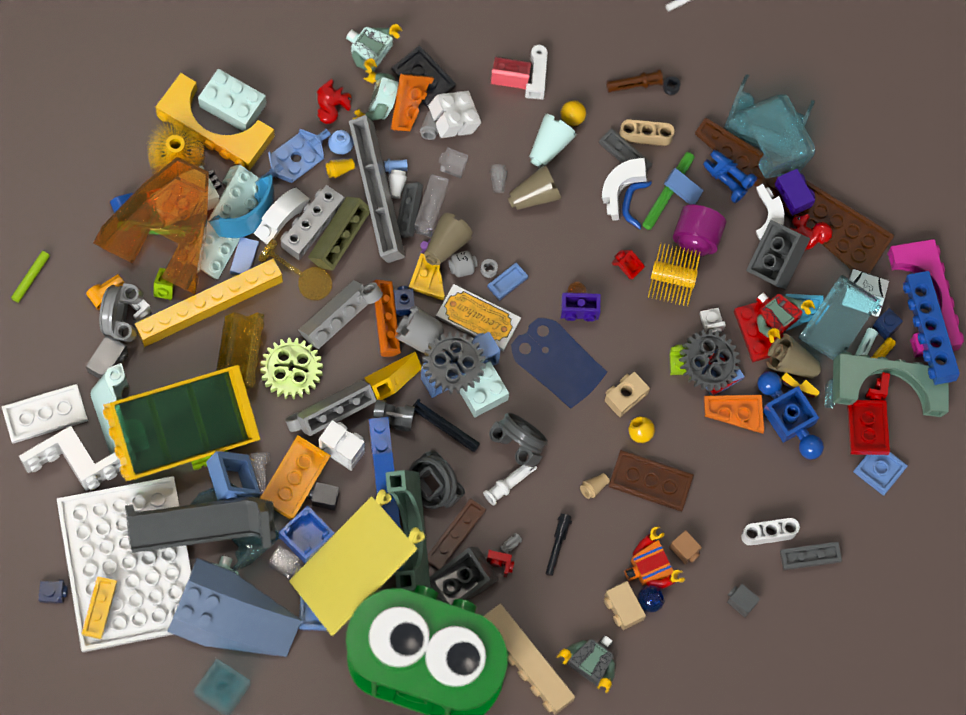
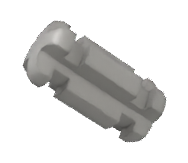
M514 533L513 537L511 536L504 542L503 546H500L501 552L508 554V552H511L518 546V543L522 542V538L519 534Z

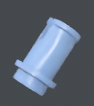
M388 159L384 161L385 172L391 174V170L407 171V159Z

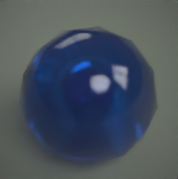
M653 585L642 588L637 597L642 610L649 613L659 611L665 603L660 588Z

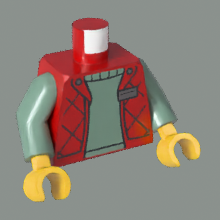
M763 292L756 299L762 306L757 314L759 332L768 337L770 343H773L777 337L781 339L780 335L801 318L803 310L807 315L811 314L809 308L815 309L813 301H801L788 296H782L781 294H777L774 298L770 299Z

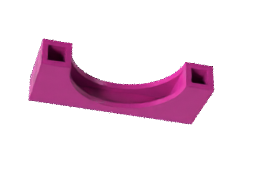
M935 239L891 246L887 254L892 270H905L912 273L930 272L953 351L959 350L964 342L962 332H959V319L953 310L954 300L949 295L950 286L948 280H945V267L943 262L940 261V248L936 245ZM916 333L910 339L915 358L922 357L924 351L923 345L919 344L918 333ZM931 343L933 347H939L938 344Z

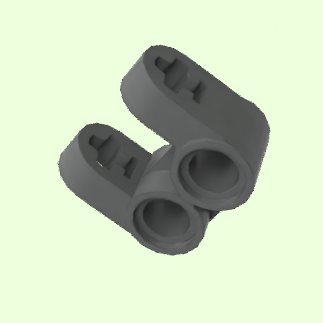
M377 399L373 418L388 417L389 428L393 427L396 430L408 432L412 428L415 407L409 405L395 407L387 404L384 400Z

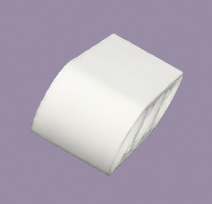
M793 518L752 523L745 527L741 534V539L747 545L791 540L798 533L800 525ZM785 526H791L794 532H787ZM766 529H773L775 535L767 534ZM747 531L754 532L756 537L750 538L747 535Z

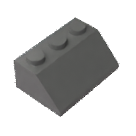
M770 220L746 271L786 290L811 238Z

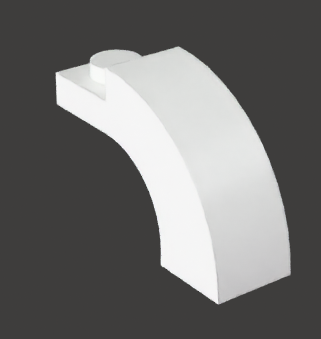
M763 184L756 188L757 193L768 210L766 223L756 230V235L760 241L770 220L784 226L782 201L779 196L772 200V197H774L769 187L765 188Z
M297 188L287 191L267 210L261 218L263 221L254 234L267 245H271L284 225L292 217L302 212L310 198Z

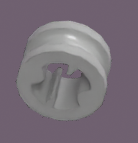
M486 259L482 262L481 273L484 277L492 278L497 274L498 265L494 260ZM492 265V270L487 272L485 266L489 267Z

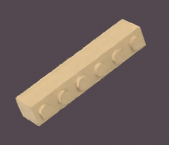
M501 603L483 616L491 621L499 630L507 648L508 662L512 666L516 665L519 669V676L531 684V691L536 697L540 696L543 699V706L549 713L553 712L556 715L574 701L575 696Z

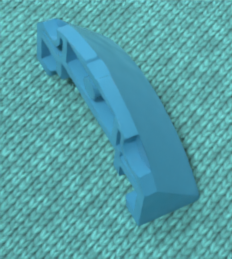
M271 174L262 176L255 182L256 186H258V191L254 194V197L259 203L247 214L233 219L231 217L224 219L216 215L208 221L219 237L241 238L256 231L263 221L261 218L273 205L274 186Z

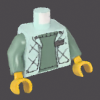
M394 24L390 28L365 27L360 34L351 30L346 39L353 43L351 53L356 66L366 69L369 73L374 72L392 48V37L394 36L396 39L400 37L397 32L403 31L398 24Z
M366 70L365 72L369 76L363 79L370 83L376 82L370 107L366 114L356 110L354 114L357 117L353 119L367 115L371 120H385L394 106L399 82L395 81L391 74H376L373 71L369 73Z

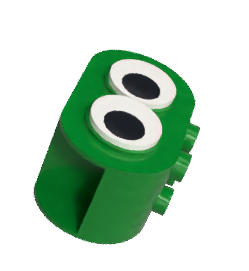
M416 585L414 592L400 588L379 591L369 596L357 607L347 629V664L352 680L364 693L424 715H485L494 705L500 694L507 669V648L496 626L487 618L475 613L477 608L475 604L455 598L452 605L438 601L439 593L435 590Z

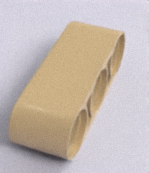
M629 119L621 124L619 135L630 143L667 146L672 142L675 131L674 127L668 123ZM625 129H630V130H632V132H631V133H627V132H625ZM643 131H649L651 134L646 135ZM661 133H668L669 136H663Z

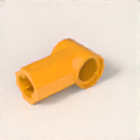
M117 274L102 285L97 284L91 287L86 292V295L96 309L100 310L106 289L111 285L116 287L123 286L124 281Z

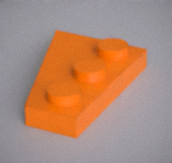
M400 74L391 129L397 131L411 130L419 113L418 107L422 99L425 100L426 90L429 83L432 84L433 77Z
M762 395L704 396L705 417L758 433H764Z

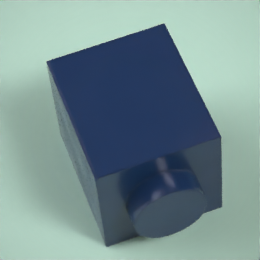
M889 308L876 320L872 328L886 340L899 329L903 320Z

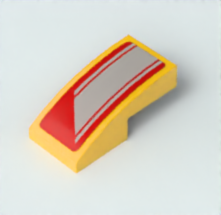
M785 373L781 378L783 385L791 390L799 386L807 397L816 398L820 394L807 380L800 385L788 373Z

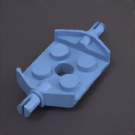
M299 129V133L274 152H268L271 169L263 176L271 174L275 178L278 177L293 183L324 159L322 141L331 135L330 132L325 129L319 135H315ZM300 155L302 159L299 162H294L291 160V157Z

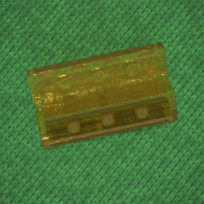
M233 312L226 315L224 319L216 371L239 365L248 394L256 381L255 371L259 362L258 352L261 347L264 314L257 312L250 316H245ZM224 375L215 376L214 389L229 393Z

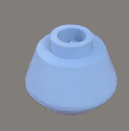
M344 130L334 132L328 139L330 150L336 154H346L353 148V138Z

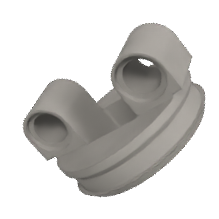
M126 283L119 287L111 285L106 289L99 314L100 330L104 336L111 335L114 339L122 342H131L136 338V329L125 321L128 304L136 305L143 300L144 295L141 289ZM136 290V296L130 299V292ZM125 328H129V334L123 337L122 331Z

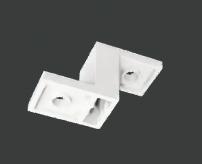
M71 426L19 456L27 473H30L31 471L36 472L40 470L43 464L48 461L53 462L60 457V454H63L85 491L89 489L94 490L104 480L115 478L117 473L120 472L121 466L120 460L116 457L115 453L94 464ZM128 444L126 447L133 467L137 461L133 449Z

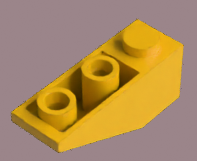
M413 352L364 377V379L371 385L376 400H383L401 389L421 370L422 366L416 352Z

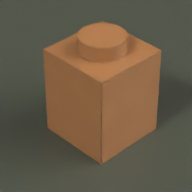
M685 530L671 543L669 548L684 564H687L689 561L693 563L700 556L699 552L702 547Z

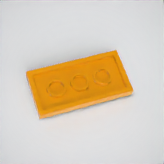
M297 435L259 499L272 501L275 511L292 520L331 455Z

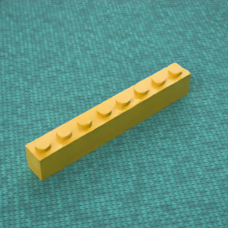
M273 258L134 323L136 331L144 347L282 283V273Z

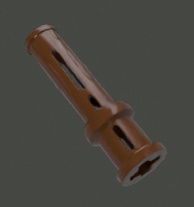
M661 69L651 73L642 72L640 76L606 81L607 90L610 93L641 86L645 89L648 86L657 84L662 86L663 76Z

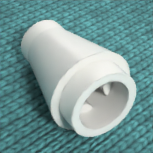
M391 170V174H389L391 198L400 199L407 180L406 172Z

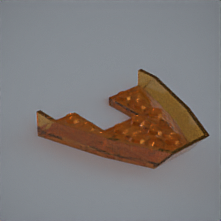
M176 157L143 183L102 225L93 243L132 264L150 230L178 243L179 245L161 278L196 295L207 231L209 172Z

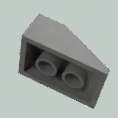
M469 547L430 576L431 589L439 593L438 601L452 605L455 598L468 601L485 591L499 579L478 547Z

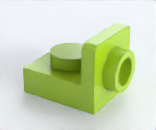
M159 268L154 281V297L172 300L178 271Z
M682 345L671 347L669 352L670 375H683L686 372V369H680L684 365V362L679 361L681 357H684L680 354V351L685 349Z

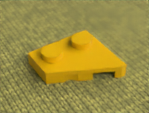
M421 253L409 289L444 300L445 295L440 265H430L426 261L425 255Z

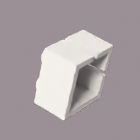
M469 91L436 95L428 106L433 120L438 119L435 125L440 138L453 137L456 134L458 136L473 134L481 124Z
M332 420L319 438V449L331 455L332 459L352 471L365 453L364 439L355 432L353 434L347 431L348 428L341 422L336 423Z

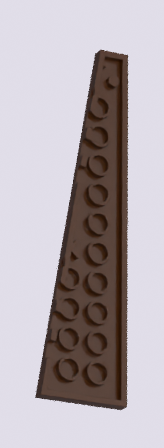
M706 117L696 130L695 135L712 150H717L733 160V163L738 164L736 168L746 175L754 174L757 176V180L754 183L756 188L763 184L765 188L769 187L774 197H772V200L779 196L784 212L792 219L809 214L810 217L806 226L811 229L819 222L827 223L832 228L833 234L830 240L822 245L851 270L855 269L870 274L895 235L807 180V187L815 195L814 204L811 208L792 216L775 186L777 177L791 170Z

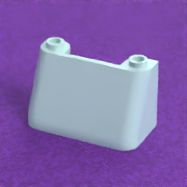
M122 364L108 368L91 389L90 393L110 454L115 453L114 448L116 446L114 440L109 435L110 426L108 420L103 415V404L122 399L123 389L129 387ZM119 405L115 406L126 445L130 444L134 453L149 448L141 422L136 419L124 421Z

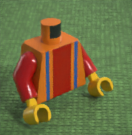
M660 527L652 528L651 534L642 539L633 551L631 559L633 567L624 571L628 581L639 578L642 586L647 585L650 588L657 589L669 587L675 584V581L680 583L685 581V578L678 579V574L683 571H673L659 540L656 541V539L664 537V533H661L659 536L656 534V530Z

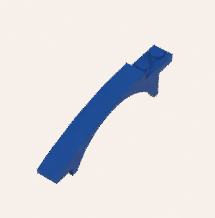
M388 417L369 419L371 452L377 494L382 489L387 492L385 472L394 471ZM391 495L392 500L381 507L400 528L398 505Z

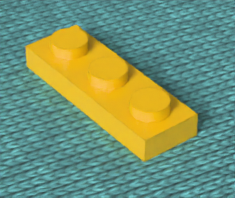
M97 576L81 633L83 636L102 640L117 580Z

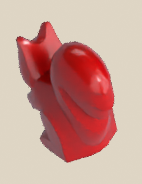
M332 79L322 85L317 91V101L320 106L317 110V116L325 124H331L338 119L337 105H341L347 111H350L351 94H341L344 89L343 87L335 90L332 87L334 83Z
M809 214L795 217L792 223L797 229L790 228L811 238L805 251L815 247L818 242L820 244L828 242L833 234L832 228L825 222L817 223L812 229L807 227Z

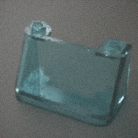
M785 94L775 95L743 108L733 116L737 126L741 129L749 126L764 154L760 159L759 168L765 178L781 176L795 169H798L800 172L815 154L814 143L789 97Z
M841 275L798 339L833 360L840 353L847 352L869 317L879 312L882 307L880 305L882 300L846 276Z

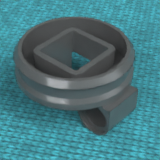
M506 413L503 420L495 421L489 431V437L494 442L509 444L514 440L521 446L515 453V460L518 464L527 467H535L542 459L540 454L543 452L544 446L548 445L547 438L536 427L513 413Z
M436 451L425 452L411 465L409 471L419 472L423 507L437 509L445 506L447 509L465 495L464 487L456 482L453 469ZM431 474L440 484V487L434 493L423 479Z

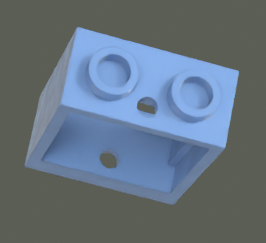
M216 451L206 461L218 501L243 497L257 498L261 494L249 455ZM226 470L238 472L243 488L231 487Z

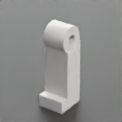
M536 45L532 48L530 57L533 64L532 84H526L525 98L544 99L547 49L542 45Z

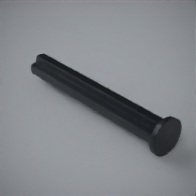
M420 399L414 403L415 412L472 452L478 449L480 445L478 441L422 404Z

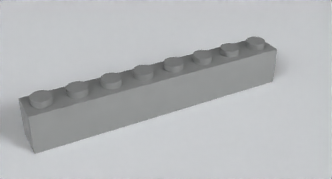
M367 115L350 120L349 124L380 257L387 263H391L405 258V253L374 122Z

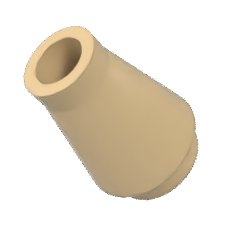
M602 473L599 476L583 481L580 490L587 499L594 498L610 482L606 474Z

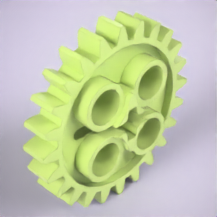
M288 338L287 343L280 339L281 345L278 346L274 342V349L267 348L269 355L263 354V358L266 361L260 362L261 366H263L260 369V373L264 374L262 381H266V387L271 386V393L277 390V397L283 393L285 399L292 395L294 400L296 394L303 398L304 391L309 395V388L316 389L314 382L320 383V379L317 376H322V371L319 370L323 368V364L319 363L321 356H317L318 350L312 351V344L306 347V340L300 344L298 338L295 339V342H291V339ZM282 355H287L289 357L286 361H282L279 359V357ZM301 358H305L308 360V362L305 364H300L298 360ZM278 373L285 374V377L282 379H278L275 376ZM297 376L304 378L302 382H296L294 379Z

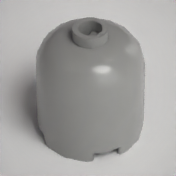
M414 305L409 309L412 311L408 317L404 315L396 329L399 335H396L395 338L424 353L425 350H430L428 344H434V338L441 340L443 326L437 319Z

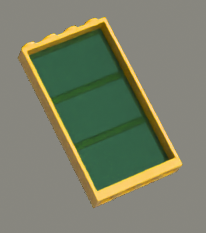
M239 365L103 404V415L108 420L110 426L109 435L114 440L116 446L114 448L115 455L121 463L120 472L126 481L213 455L216 451L223 452L261 440Z

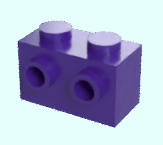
M798 169L777 177L775 186L792 216L813 206L815 195L807 187L806 179L802 173H799Z
M562 293L561 318H565L567 321L584 319L585 321L592 322L598 320L601 294Z

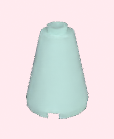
M545 114L529 156L532 159L530 162L539 168L541 165H547L577 135L574 129L563 121H554V116L550 114Z

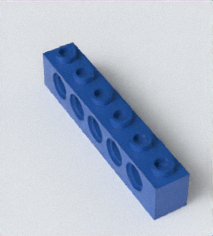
M930 272L909 274L906 276L905 282H903V290L909 297L908 307L914 314L913 324L919 331L918 341L924 348L923 358L929 365V378L933 379L934 385L957 381L960 372ZM916 292H921L924 296H919ZM921 309H926L929 313H924ZM926 326H931L934 330H929ZM931 343H936L939 347H933ZM936 360H941L944 362V364L940 365L936 362Z

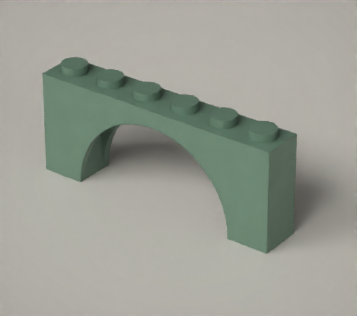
M842 352L833 359V403L852 405L858 400L859 390L864 380L869 376L884 372L903 379L915 390L922 404L923 415L942 417L949 412V383L934 385L933 379H930L928 375L929 366L924 365L922 362L906 363L905 360L891 361L886 357L870 358L869 355L855 356L849 352Z
M407 470L385 472L387 492L394 497L398 505L405 535L409 537L411 530L415 527L425 534L419 472ZM426 536L421 542L414 544L418 549L403 563L400 570L395 572L397 588L414 592L416 585L431 588Z

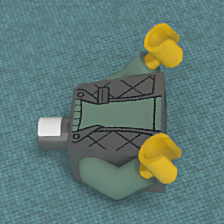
M603 636L599 643L593 639H590L588 642L583 640L559 652L557 658L559 656L564 657L563 664L568 662V666L596 685L598 689L600 686H604L606 693H608L615 677V662L612 660L614 655L608 651L613 644L610 638Z

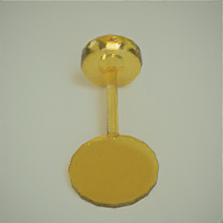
M272 238L258 257V260L264 263L272 256L299 275L298 287L304 297L310 300H321L330 293L332 280L325 270L319 267H311L301 272L274 253L277 247L275 239Z

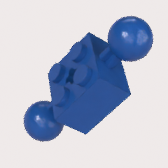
M773 371L762 373L758 378V388L763 394L773 398V401L765 405L763 413L782 442L784 443L798 436L800 439L799 451L806 459L820 457L824 450V444L818 436L810 435L807 429L817 423L819 417L799 386L783 394L781 391V377Z

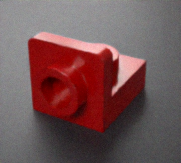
M632 250L619 251L612 261V264L614 266L618 265L629 279H634L645 268V265Z
M882 372L881 376L876 378L875 389L869 388L865 397L870 398V400H885L888 395L890 373Z
M493 550L488 552L487 562H490V565L495 567L505 566L503 577L507 578L508 572L512 573L515 563L511 561L512 555Z

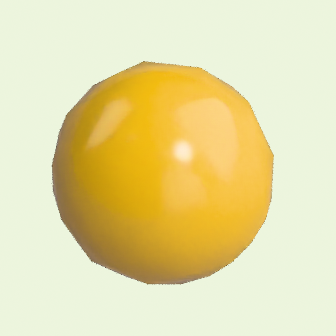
M578 101L566 102L560 112L563 122L569 126L580 125L586 117L585 107Z
M636 417L629 425V435L637 443L649 442L655 433L654 423L647 417Z

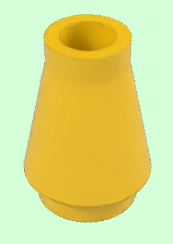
M352 158L330 160L329 163H326V171L330 178H337L355 169Z

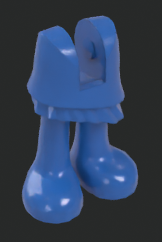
M713 150L710 155L718 164L715 165L712 161L706 159L703 165L712 177H715L716 180H721L733 192L731 201L735 204L748 192L747 189L754 185L757 176L754 174L746 175L736 168L738 164L733 163V160L727 158L719 151ZM729 172L741 182V185L734 181L727 173Z

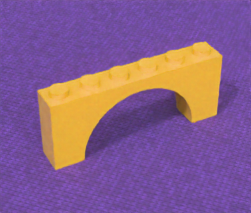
M180 73L156 105L157 117L164 122L171 121L175 129L178 123L177 130L182 128L184 131L186 128V133L188 132V134L192 130V134L197 135V139L201 140L206 148L216 150L224 159H230L235 162V165H242L250 171L275 137L274 129L258 120L248 130L234 135H219L206 130L195 120L191 112L192 100L197 92V83Z

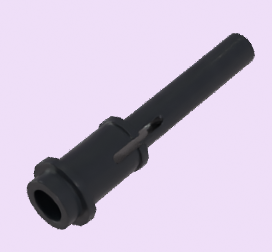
M560 514V517L557 518L558 525L554 534L556 539L545 573L549 576H553L562 542L566 540L569 525L572 524V517L567 514Z

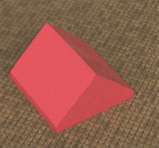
M495 57L491 84L526 89L531 63Z

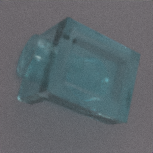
M833 379L829 380L825 385V408H833L836 404L833 403Z

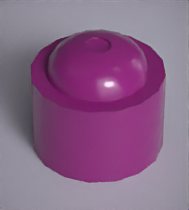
M686 205L682 208L672 238L686 254L688 250V255L691 254V251L692 256H694L696 251V257H698L699 252L700 257L714 254L717 252L727 221L724 216L711 208L701 205Z

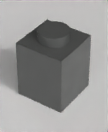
M741 584L739 588L735 586L729 592L730 598L727 603L743 617H746L758 604L760 598L745 585Z

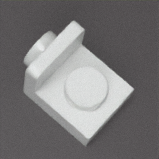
M134 290L129 294L130 299L136 296ZM144 299L139 304H130L137 311L133 315L135 322L150 316V305Z
M719 308L700 311V318L705 333L709 329L712 330V334L717 330L719 334L724 331L726 324L725 321H722Z

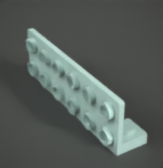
M242 165L230 167L222 181L227 187L208 221L216 215L224 219L227 217H231V219L238 218L254 208L259 203L254 197V194L258 191V186H256L255 182L259 177ZM207 221L196 243L186 246L179 262L183 265L193 264L212 278L219 279L240 238L219 237Z

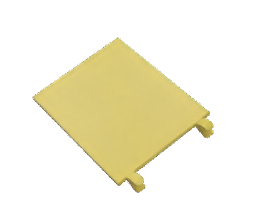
M383 489L378 492L376 499L371 496L289 580L332 636L352 617L357 607L365 599L373 595L418 549L414 544L421 542L425 538V534L420 532L417 527L413 528L409 537H407L381 506L389 503L392 497Z

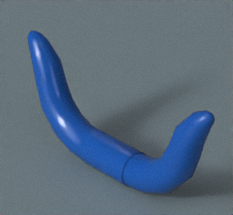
M651 181L637 182L630 185L624 196L622 204L623 216L626 221L638 229H641L640 223L629 213L632 195L635 190L650 186L652 184Z

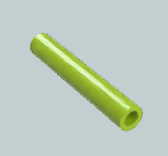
M45 251L40 253L11 296L12 300L17 303L20 302L50 257Z

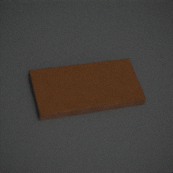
M620 450L608 487L682 512L694 474Z

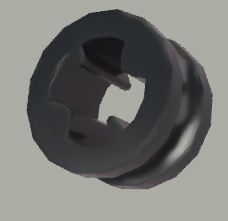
M673 76L666 78L663 85L664 92L668 95L677 94L680 88L679 79ZM669 83L675 85L674 89L671 86L668 87Z

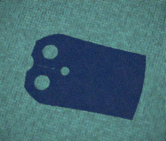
M537 318L528 326L527 333L519 335L511 344L514 360L571 409L597 387L607 374V371L558 322L547 318ZM541 325H545L549 329V334L545 337L539 336L537 333V329ZM522 343H528L531 346L530 353L522 354L519 351V346ZM542 347H548L549 352L543 353Z

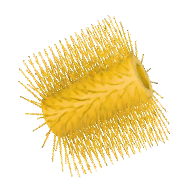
M178 123L176 135L175 126L174 134L171 126V132H169L170 129H167L168 132L164 133L163 136L158 133L161 137L158 136L152 142V145L147 146L154 150L153 152H151L152 150L147 151L150 152L148 155L152 154L155 160L150 159L151 161L149 162H153L156 169L159 168V171L165 168L162 175L164 173L166 175L170 174L174 179L178 175V171L181 175V173H184L183 171L186 172L187 170L194 169L195 163L198 166L200 164L198 162L204 159L203 157H197V155L205 152L203 148L199 149L200 146L197 145L194 135L186 133L187 129L183 131L182 128H179L177 130Z
M664 244L660 261H658L660 252L659 247L657 259L654 262L651 274L652 280L649 295L653 280H656L653 295L657 281H659V286L656 295L657 299L660 284L662 281L663 285L660 295L661 300L664 285L666 282L667 286L664 295L665 300L668 285L670 283L671 286L668 296L669 301L673 284H675L672 296L673 301L677 285H679L678 292L676 295V302L678 299L680 287L682 286L679 302L680 305L684 288L687 287L683 302L685 303L688 288H690L687 302L688 307L690 296L696 282L700 252L694 270L693 267L696 257V251L690 269L689 266L691 262L692 251L690 254L687 268L685 266L688 256V250L685 257L683 267H681L684 256V250L682 253L679 266H677L680 256V250L677 256L676 265H673L676 255V249L674 252L672 264H669L672 249L670 252L668 263H666L668 248L665 255L664 262H662L665 248Z

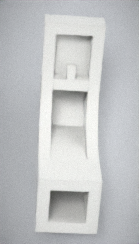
M645 158L623 162L614 168L606 178L602 190L603 203H607V214L611 215L612 221L620 220L618 199L621 191L629 184L647 182Z

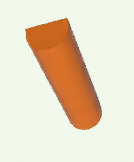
M375 280L373 282L377 283L383 292L382 297L375 302L380 354L383 357H393L401 353L400 342L395 338L399 334L396 332L398 326L392 281Z

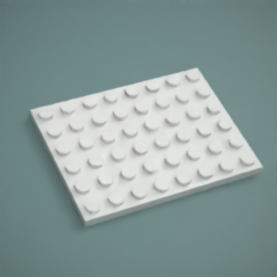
M174 476L57 498L82 653L174 635L167 632L191 574L187 546L132 553L128 540L125 505L132 504L134 510L138 512L178 507L179 501ZM97 576L117 580L102 640L81 634Z

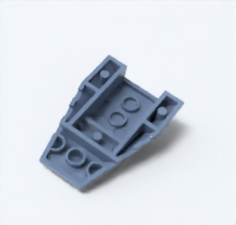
M197 558L167 632L207 647L287 657L302 620L256 589L251 583L246 582L235 572Z

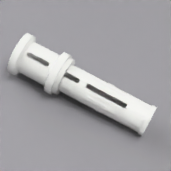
M522 465L504 480H498L496 485L490 490H485L483 492L485 498L494 506L497 504V500L504 495L507 496L510 489L535 471L537 466L527 467Z

